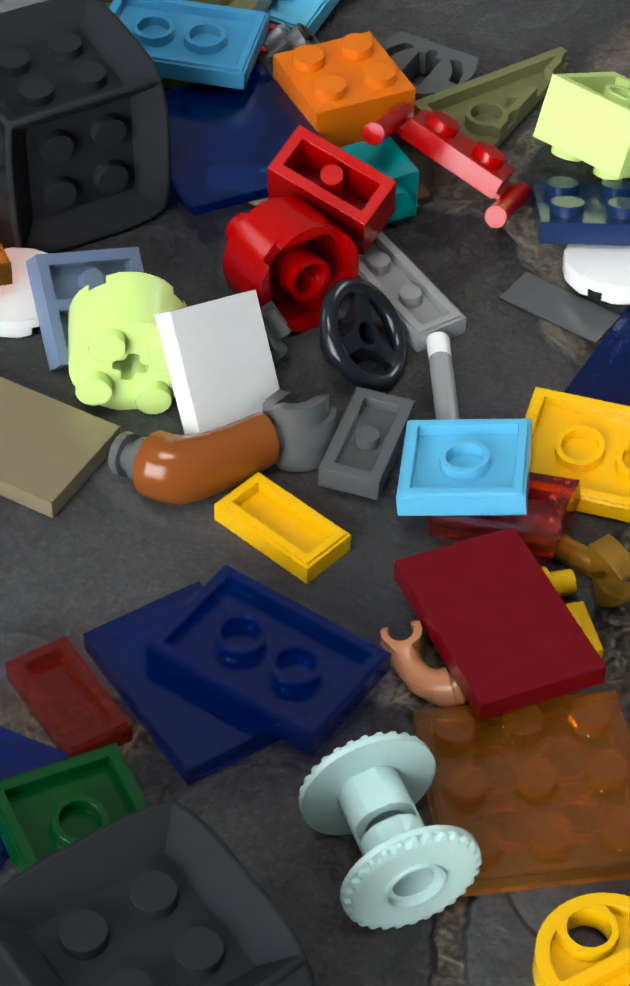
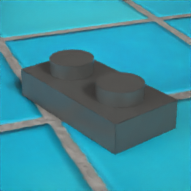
M357 387L319 466L318 486L378 500L404 443L407 421L414 420L415 400Z

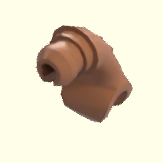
M420 620L410 621L413 634L408 639L401 641L390 637L388 627L382 628L380 631L382 653L397 675L407 685V690L435 706L458 713L457 708L466 706L468 701L451 672L447 671L446 667L438 669L429 667L424 661L427 649Z

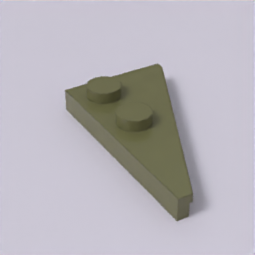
M561 46L416 100L414 116L423 109H427L430 112L433 110L441 111L456 120L461 127L459 132L474 142L484 141L497 148L547 93L552 74H564L567 71L568 51Z

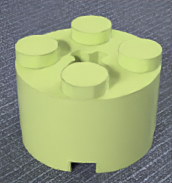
M117 272L107 275L105 284L97 286L90 291L88 284L75 295L68 312L69 375L75 386V394L81 402L91 406L101 405L115 410L139 409L146 414H159L171 406L172 398L175 397L155 315L187 307L185 301L182 303L174 295L173 286L164 279L151 274Z

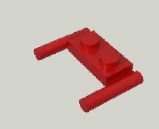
M399 102L363 128V139L370 145H378L393 133H399L400 138L490 199L495 198L496 201L486 210L484 215L486 223L492 228L502 227L531 196V189L527 183L518 181L512 184L509 181L515 169L505 163L507 158L498 148L484 141L474 142L459 132L461 127L456 120L441 111L433 110L430 112L427 109H423L414 116V111L410 104Z

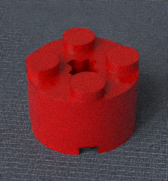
M288 195L264 201L248 213L241 212L235 215L226 227L225 236L228 242L223 256V273L227 285L235 294L256 289L260 308L269 301H273L288 322L287 325L292 333L307 331L319 326L320 307L327 290L341 279L357 278L359 255L356 244L341 228L299 196Z

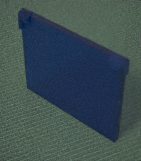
M254 65L244 90L196 83L165 91L170 120L171 185L193 216L267 198V167L298 125L320 136L263 65Z

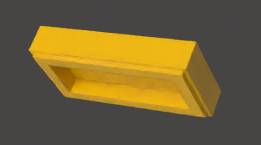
M260 472L254 474L214 504V519L305 584L311 582L351 550V534Z

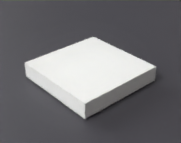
M256 289L155 315L184 435L207 432L257 412H262L263 403L266 399L280 389Z

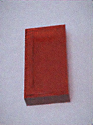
M66 636L5 663L7 679L64 759L113 743H117L120 747L133 741L132 725Z

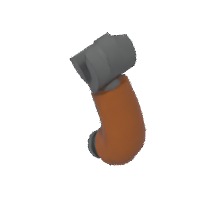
M279 389L263 403L262 412H257L207 432L179 435L158 430L151 433L148 437H140L138 434L128 431L122 432L114 439L110 447L108 465L114 475L129 477L133 480L136 490L144 497L174 505L195 503L237 487L257 472L261 473L273 465H276L282 471L306 472L318 469L337 430L336 408L330 407L329 394L315 395L313 398L301 403H291L290 392Z

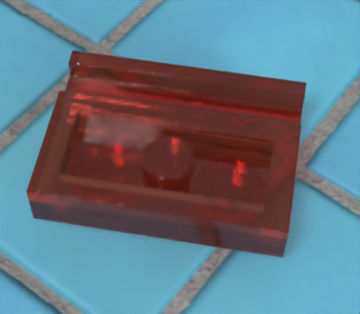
M530 472L527 515L428 516L430 536L463 542L515 527L532 554L553 558L556 552L555 544L558 539H562L581 500L580 480Z

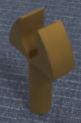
M551 530L545 534L541 547L546 554L592 579L596 605L614 607L630 599V582L624 580L630 576V553L613 536L607 534L587 547L557 530Z

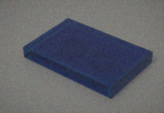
M226 564L144 645L145 661L312 756L388 673L391 668L392 656L386 650Z
M200 581L83 634L86 652L187 785L306 727V710Z

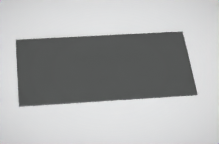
M525 272L499 297L594 343L621 317V315L529 272Z

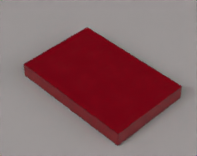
M515 527L395 560L394 579L421 621L422 626L479 721L604 683L607 666Z

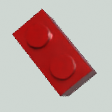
M298 125L267 167L268 199L288 195L299 196L341 228L356 244L358 253L363 256L394 214L397 181L301 125Z

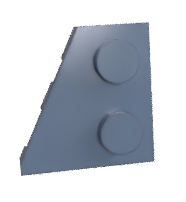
M138 247L36 254L26 261L50 371H58L69 364L68 312L75 295L88 284L89 291L105 284L107 275L117 272L144 273Z

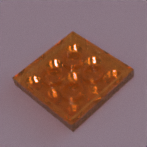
M616 690L558 696L480 721L470 705L413 711V734L430 748L436 763L435 776L426 791L433 825H451L468 831L475 838L481 852L480 872L474 877V883L466 888L467 892L459 897L630 879V735Z

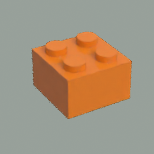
M370 31L351 33L343 38L314 45H301L294 50L273 54V108L292 134L298 125H301L341 148L365 141L362 136L363 128L397 103L406 102L412 106L414 111L416 88ZM397 132L390 136L397 145L407 143L400 138V134Z

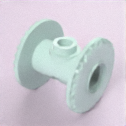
M390 731L387 734L377 732L373 736L364 735L359 740H351L345 746L337 747L331 755L324 756L319 765L312 767V773L304 778V785L299 790V809L303 819L309 827L320 833L328 835L353 834L363 855L350 869L340 889L342 907L353 922H357L361 927L368 926L373 930L379 927L382 930H387L391 927L398 929L407 924L413 925L419 920L429 919L433 914L442 912L446 906L455 903L456 898L464 895L467 892L466 888L474 883V877L479 874V866L482 861L480 848L472 834L460 827L451 825L425 826L415 807V804L430 787L436 770L435 759L430 748L415 735L410 736L406 732L397 734L396 731Z

